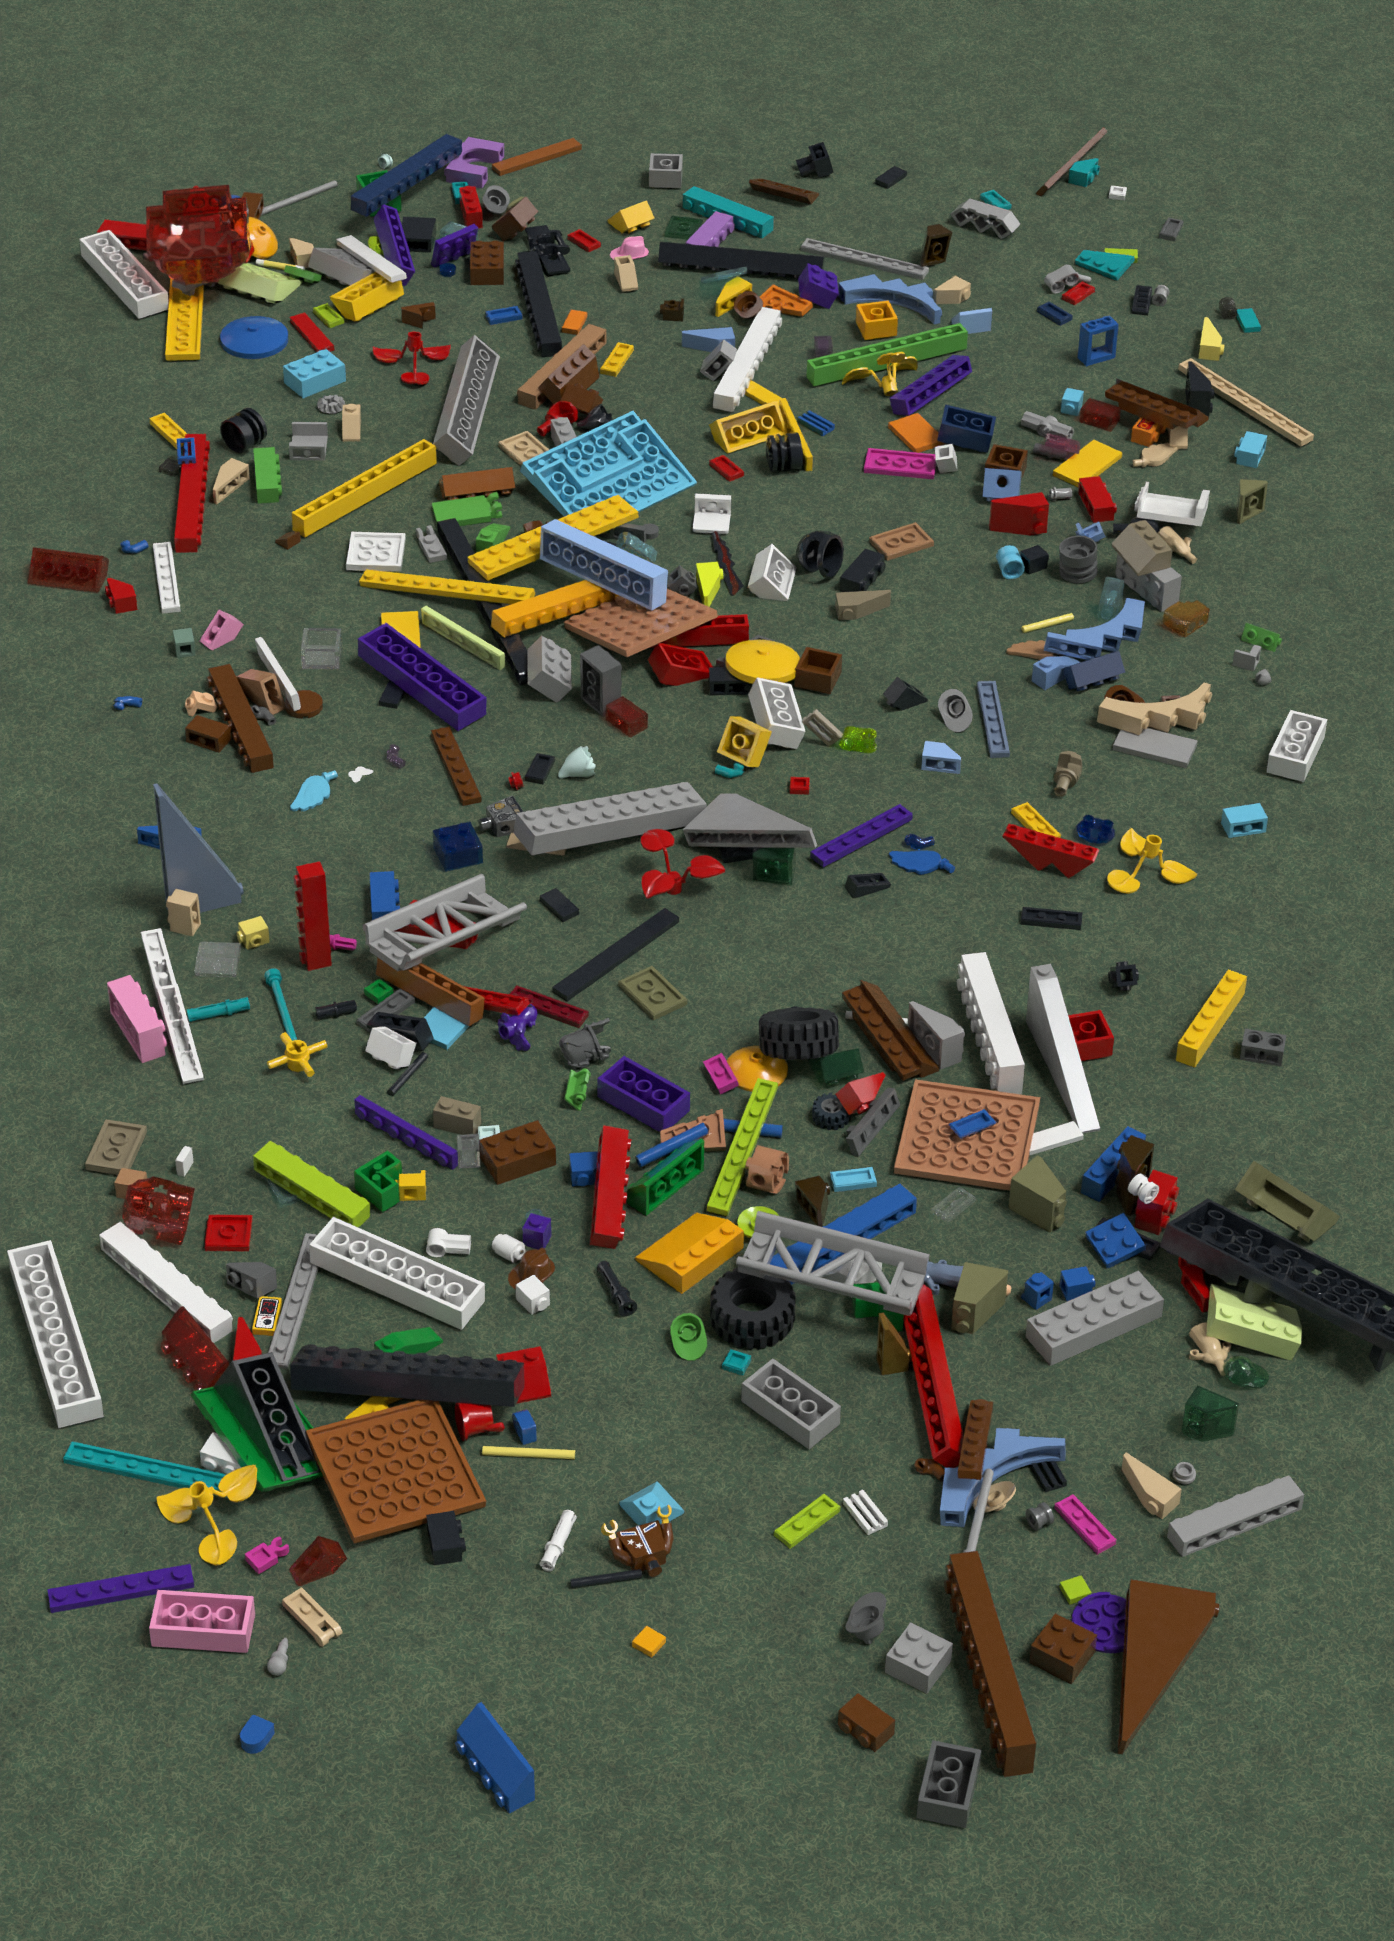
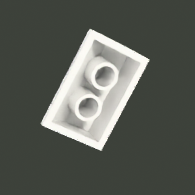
M771 544L756 554L748 588L759 598L787 601L797 567Z

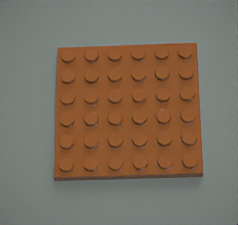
M417 1400L306 1430L315 1459L353 1543L427 1523L426 1515L454 1511L455 1515L486 1507V1499L439 1401Z

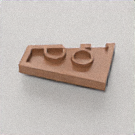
M723 1109L717 1110L709 1116H700L692 1122L681 1123L661 1130V1143L696 1125L704 1123L708 1129V1134L699 1138L704 1140V1152L725 1151Z

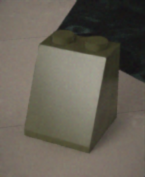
M1037 1155L1011 1178L1009 1209L1050 1233L1056 1227L1062 1226L1065 1220L1064 1209L1067 1203L1065 1201L1066 1190L1044 1160Z
M968 1262L964 1263L953 1302L951 1330L974 1334L1005 1304L1009 1270Z

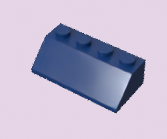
M478 1703L457 1729V1742H455L458 1752L461 1755L465 1754L468 1758L473 1772L478 1771L481 1775L485 1788L493 1791L500 1807L504 1806L510 1814L535 1800L534 1770L483 1703Z

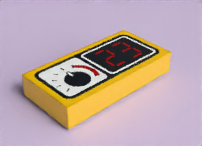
M259 1297L252 1328L254 1335L274 1336L281 1311L282 1298Z

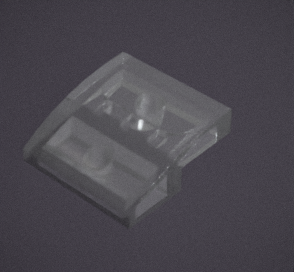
M200 942L196 958L195 976L236 977L241 943Z

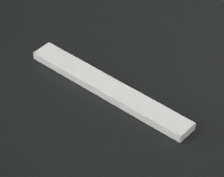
M350 235L336 239L338 246L393 283L407 278L403 270Z

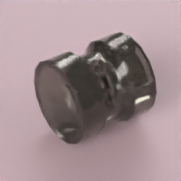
M1231 297L1222 298L1219 302L1222 318L1225 320L1234 319L1238 312L1234 299Z

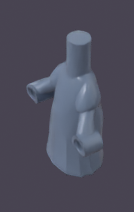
M940 1260L938 1263L928 1261L924 1283H927L933 1295H939L940 1286L938 1284L957 1289L963 1266L948 1265L945 1260Z

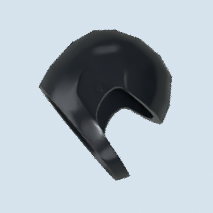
M829 531L810 532L799 541L796 557L806 570L810 572L819 570L823 577H833L838 573L844 557L843 541L840 536Z

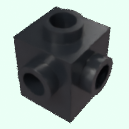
M1128 961L1116 962L1115 967H1110L1108 981L1112 984V988L1118 987L1119 991L1131 990L1133 985H1138L1139 973L1138 969H1136V964L1128 965ZM1120 973H1122V974L1124 975V979H1123V980H1121V974H1120Z

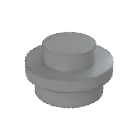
M1181 1462L1173 1469V1478L1181 1484H1189L1195 1480L1196 1471L1190 1463Z

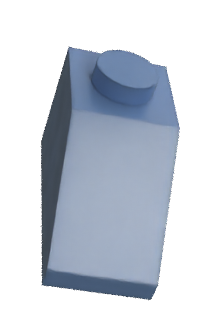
M925 741L921 770L960 774L961 757L945 743Z

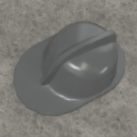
M493 185L488 187L482 201L488 212L501 214L506 210L510 197L505 189Z
M871 1592L856 1601L846 1623V1630L854 1633L857 1638L864 1640L866 1644H871L873 1639L881 1634L885 1627L883 1618L887 1601L885 1596L880 1592Z

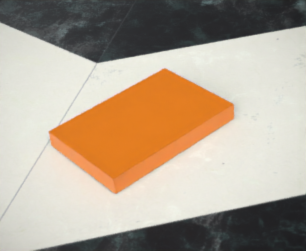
M919 413L888 422V428L913 452L920 453L945 444L937 441L939 432Z

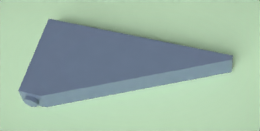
M153 784L165 901L173 894L175 889L198 894L200 913L241 903V895L244 894L242 884L237 882L233 873L158 784Z

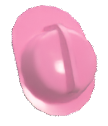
M642 236L627 237L624 239L621 247L611 251L610 257L614 260V257L631 255L633 260L647 256L649 251L644 247Z

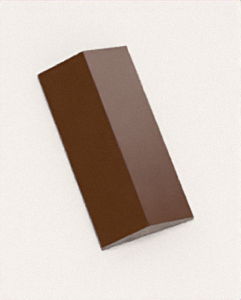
M762 178L749 179V184L753 190L807 204H812L819 196L817 192Z

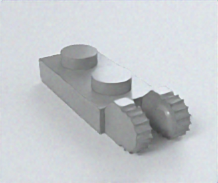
M432 526L426 527L428 534L426 536H423L420 528H416L419 544L429 563L446 560L447 554L437 535L434 534Z

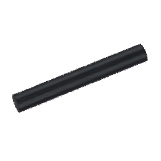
M422 1052L387 1090L388 1095L394 1096L427 1060L428 1055L425 1052Z
M641 1569L574 1578L570 1579V1585L572 1589L641 1579L642 1573Z

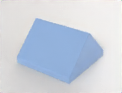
M992 308L959 312L951 319L953 325L961 323L968 331V334L991 331Z

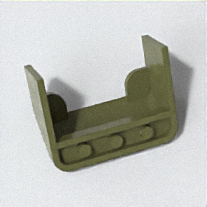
M1255 1161L1252 1162L1235 1188L1237 1192L1248 1198L1246 1203L1255 1209L1259 1206L1295 1228L1299 1231L1297 1236L1308 1243L1311 1239L1316 1241L1334 1226L1340 1218L1332 1210L1315 1201Z

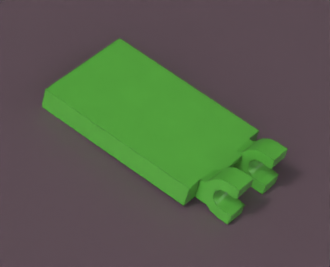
M497 492L491 493L487 498L482 495L432 503L436 523L437 521L456 518L460 526L491 522V518H503L501 511L496 512L497 510H502L501 502L493 501L499 499Z

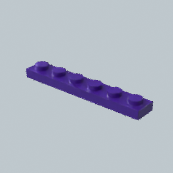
M899 804L810 851V858L820 866L825 867L911 821L913 814Z
M361 1095L354 1099L355 1114L360 1119H365L372 1123L376 1128L382 1129L393 1138H398L405 1142L407 1146L417 1149L424 1156L431 1157L442 1166H446L451 1170L458 1166V1151Z
M186 1564L47 1590L51 1613L156 1595L158 1590L178 1591L194 1588L191 1565Z

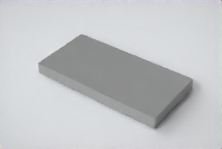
M1149 728L1144 729L1140 735L1120 730L1113 744V750L1187 768L1197 747L1198 740Z

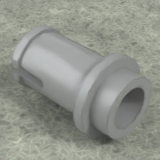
M1056 487L1049 489L1050 500L1056 501V499L1072 498L1071 488L1056 489Z

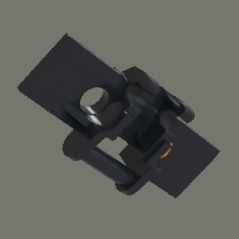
M547 225L525 228V232L528 235V247L531 251H537L540 263L544 265L548 275L571 271L563 256L570 252V247L564 242L560 230H549Z

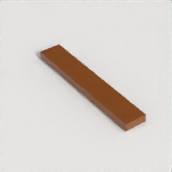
M574 138L493 163L492 169L499 176L582 150V145Z

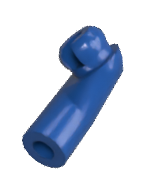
M128 540L120 543L121 550L124 553L136 554L149 547L146 540L135 545H130Z
M132 696L117 697L114 700V708L123 710L124 705L141 707L142 698Z

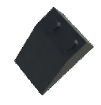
M1188 361L1185 385L1186 405L1199 410L1209 417V413L1213 411V403L1210 402L1211 399H1214V388H1211V381L1192 361Z

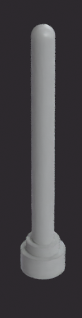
M989 1468L984 1472L967 1548L963 1553L976 1551L994 1474L993 1470Z

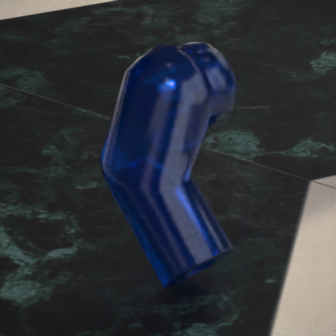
M909 834L904 839L908 846L916 850H921L935 844L932 836L921 838L915 834Z

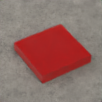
M209 1215L205 1251H249L253 1216Z

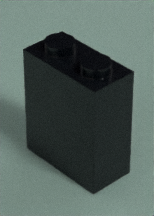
M403 216L402 228L409 252L431 253L436 236V218Z

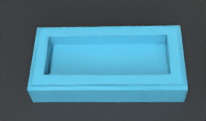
M872 1167L830 1172L834 1192L877 1187Z

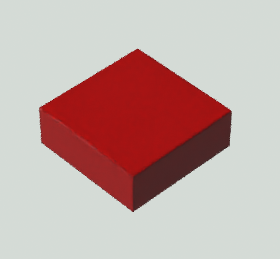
M790 777V794L809 795L810 778Z

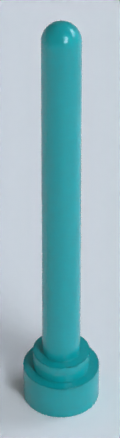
M269 969L264 974L265 981L273 989L286 1033L292 1041L297 1040L280 987L282 981L281 973L278 969Z

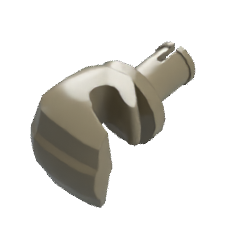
M1065 751L1059 755L1054 775V781L1057 783L1054 793L1057 796H1065L1067 789L1073 787L1081 776L1082 759L1077 753Z

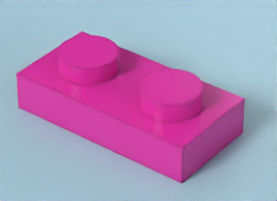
M722 1053L703 1061L720 1094L739 1086L734 1073Z

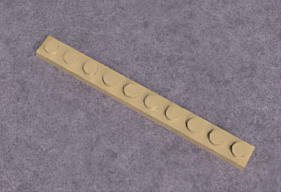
M1192 358L1179 364L1178 370L1187 375L1188 361H1192L1211 381V388H1214V393L1299 446L1313 441L1314 434Z

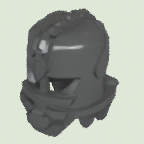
M609 1018L596 1023L592 1022L590 1025L585 1024L583 1029L564 1035L560 1039L559 1047H561V1051L569 1066L577 1069L588 1066V1061L590 1060L595 1062L599 1059L604 1061L609 1058L611 1048L606 1045L600 1046L596 1037L597 1034L603 1032L604 1025L610 1022Z

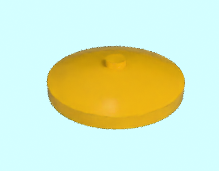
M748 640L733 645L727 651L725 665L733 676L748 683L754 684L757 677L785 683L795 678V668L800 657L792 648L779 642Z

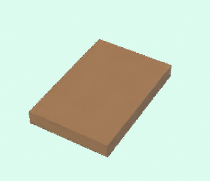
M916 522L869 537V542L879 553L885 555L884 558L887 561L934 546V541Z

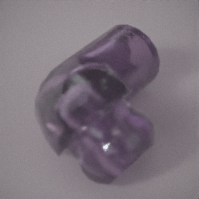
M391 744L389 749H387L386 759L389 763L401 769L405 766L406 761L399 757V746Z

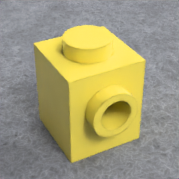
M261 916L238 923L239 931L237 932V938L240 943L245 945L246 949L270 943L269 928Z

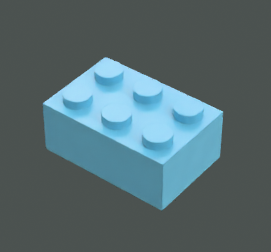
M327 349L320 350L317 353L283 366L284 383L302 398L346 381L345 364Z

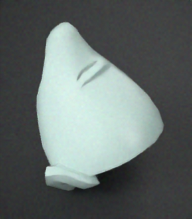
M580 746L568 755L558 773L560 779L569 776L590 777L595 774L593 769L596 766L592 763L593 758L588 752V746Z

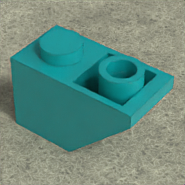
M1094 158L1075 162L1069 170L1068 183L1087 187L1090 182H1093L1094 176L1099 173V159Z

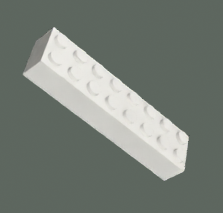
M110 230L80 238L81 256L138 319L168 310V292Z
M986 952L961 955V963L958 964L960 979H957L958 991H962V1003L967 1006L966 1015L968 1019L971 1018L972 1033H976V1045L981 1047L980 1056L981 1060L986 1062L985 1071L986 1075H990L991 1089L999 1092L1022 1094L1025 1064Z
M335 1217L328 1222L309 1244L310 1263L460 1330L465 1327L485 1302V1283Z

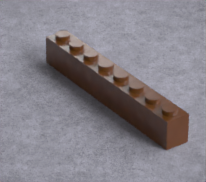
M226 664L208 668L207 685L209 688L212 687V695L214 699L217 698V706L219 710H222L223 720L227 721V725H230V732H233V741L235 744L238 743V751L240 755H243L245 767H249L251 773L274 768L273 753L231 665Z

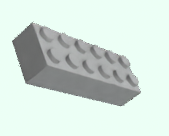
M1136 1271L1027 1319L1026 1338L1051 1366L1162 1317L1164 1298L1139 1271Z

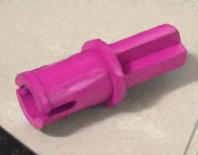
M339 934L330 935V947L333 950L340 948L352 951L356 949L357 941L355 939L340 937Z

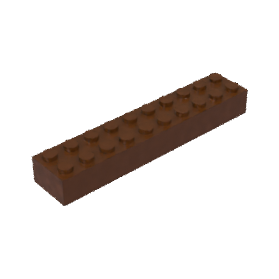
M978 1551L950 1554L949 1564L945 1566L948 1579L944 1580L945 1592L951 1596L950 1609L957 1616L955 1618L957 1632L962 1633V1650H967L968 1653L966 1656L967 1667L969 1670H973L972 1683L974 1689L979 1691V1707L985 1711L983 1715L985 1728H990L991 1731L989 1740L991 1748H996L995 1761L997 1768L1002 1769L1004 1777L1033 1773L1036 1741Z

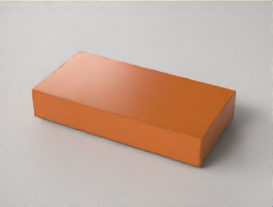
M571 310L562 326V333L578 335L587 319V312Z

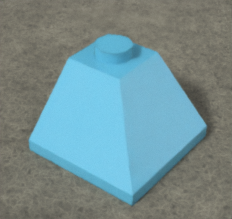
M658 1482L619 1502V1505L638 1526L656 1520L662 1523V1520L656 1514L659 1506L660 1512L663 1515L668 1514L667 1505L671 1506L672 1512L668 1517L669 1521L684 1514V1510Z

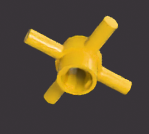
M282 1033L280 1039L286 1046L283 1056L267 1061L268 1068L272 1069L287 1063L291 1071H304L308 1077H312L315 1072L308 1063L310 1054L326 1049V1041L323 1040L307 1046L304 1041H292L287 1033Z

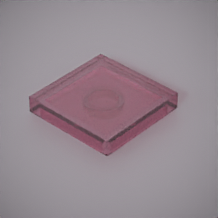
M1049 433L1045 435V446L1079 454V441Z

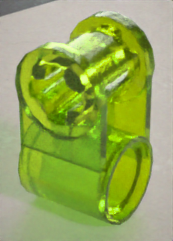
M847 726L843 730L839 745L846 751L874 753L877 750V744L875 743L877 732L871 728Z

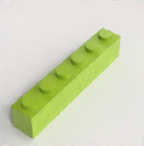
M269 1141L253 1155L255 1171L329 1218L335 1217L355 1227H360L370 1217V1203L364 1197H360L348 1187L340 1185L332 1177L326 1176L318 1171L316 1167L302 1161L297 1155L286 1151L281 1145Z

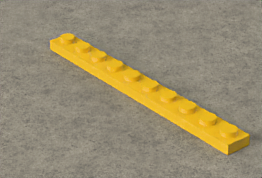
M368 569L364 571L359 580L360 586L505 604H514L535 596L533 588Z

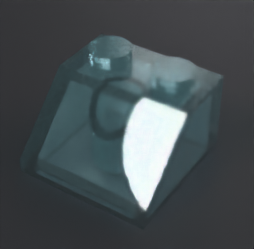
M629 532L619 534L616 547L653 564L655 563L658 551L652 546L647 545Z

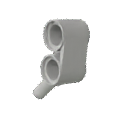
M1071 265L1062 266L1056 271L1049 273L1044 279L1045 284L1054 294L1062 292L1065 284L1073 286L1078 281L1090 283L1091 277L1078 274Z

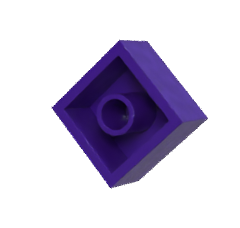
M807 263L798 278L799 295L801 298L830 309L839 294L837 276L833 272L822 270L817 265Z

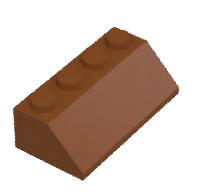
M512 467L442 475L439 480V486L443 499L455 500L459 499V497L468 498L475 497L476 495L488 497L494 492L508 495L511 494V491H514L515 482Z

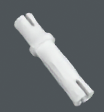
M564 1510L562 1512L553 1536L545 1546V1554L540 1561V1566H543L542 1569L545 1571H553L558 1557L564 1552L563 1546L577 1518L571 1510Z

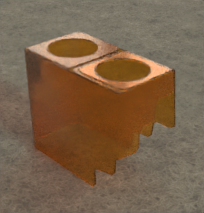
M1198 600L1194 602L1186 601L1185 603L1178 601L1164 611L1163 624L1185 638L1207 624L1210 609ZM1200 619L1205 621L1204 624L1199 625ZM1195 622L1193 631L1187 633L1188 626Z

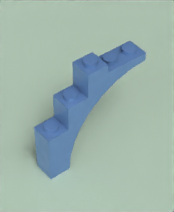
M875 274L838 283V297L845 305L857 302L889 300L890 304L903 306L920 313L933 324L940 323L942 310L934 302L933 291L926 283L907 287L900 278L882 282Z
M996 1428L994 1449H986L981 1480L958 1478V1468H945L940 1506L941 1525L965 1526L967 1514L980 1493L986 1469L993 1470V1482L1000 1476L1031 1463L1065 1461V1438L1020 1436V1429Z

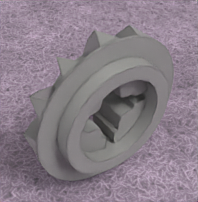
M324 395L323 398L318 399L317 403L318 409L324 413L340 412L343 410V405H345L343 398L337 395Z

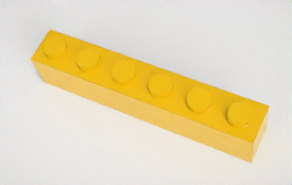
M1229 969L1227 970L1178 1042L1176 1061L1194 1068L1196 1067L1245 994L1247 976Z

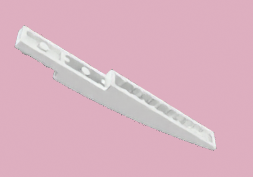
M159 928L141 932V938L150 967V975L182 1082L186 1084L204 1080L162 930Z

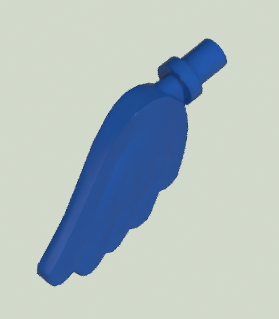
M891 851L889 853L892 863L898 865L899 868L905 869L906 872H916L921 875L933 872L938 868L945 869L949 873L955 870V866L950 864L949 860L946 858L941 859L940 854L935 851Z

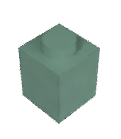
M192 628L173 630L177 658L196 656Z

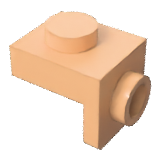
M192 691L190 697L185 701L188 715L192 717L197 709L215 712L217 709L216 702L209 693Z

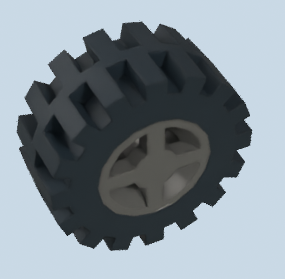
M824 1093L822 1097L818 1096L814 1100L812 1108L813 1122L815 1121L817 1126L820 1125V1128H827L830 1131L831 1128L838 1130V1127L842 1129L850 1121V1115L836 1095H832V1093L826 1095Z

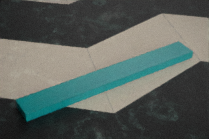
M73 1441L63 1458L66 1464L178 1488H190L193 1483L202 1481L208 1488L212 1486L215 1490L221 1492L218 1485L221 1479L227 1475Z

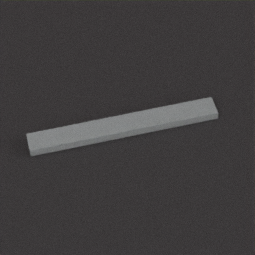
M809 238L801 245V251L920 280H923L929 272V267H922L917 264Z
M305 1234L268 1352H273L279 1369L288 1370L319 1266L310 1263L309 1244L315 1239L316 1234Z

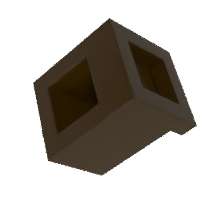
M681 299V301L664 300V304H660V314H663V321L683 322L684 299Z

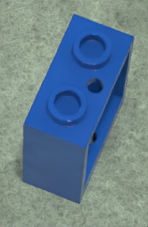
M1111 316L1080 324L1077 358L1085 366L1115 358L1119 324ZM1106 331L1105 345L1092 348L1093 335Z

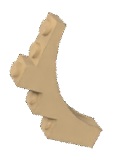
M1203 683L1189 695L1165 702L1134 703L1106 697L1099 706L1097 722L1140 735L1148 727L1168 732L1176 724L1196 730L1200 723L1203 724L1205 721L1206 713H1204L1205 704L1209 703L1212 697V692H1210L1211 684Z

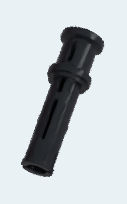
M607 1261L600 1262L596 1269L611 1292V1301L618 1306V1312L621 1316L632 1315L637 1310V1303L630 1298L629 1290L621 1285L610 1263Z

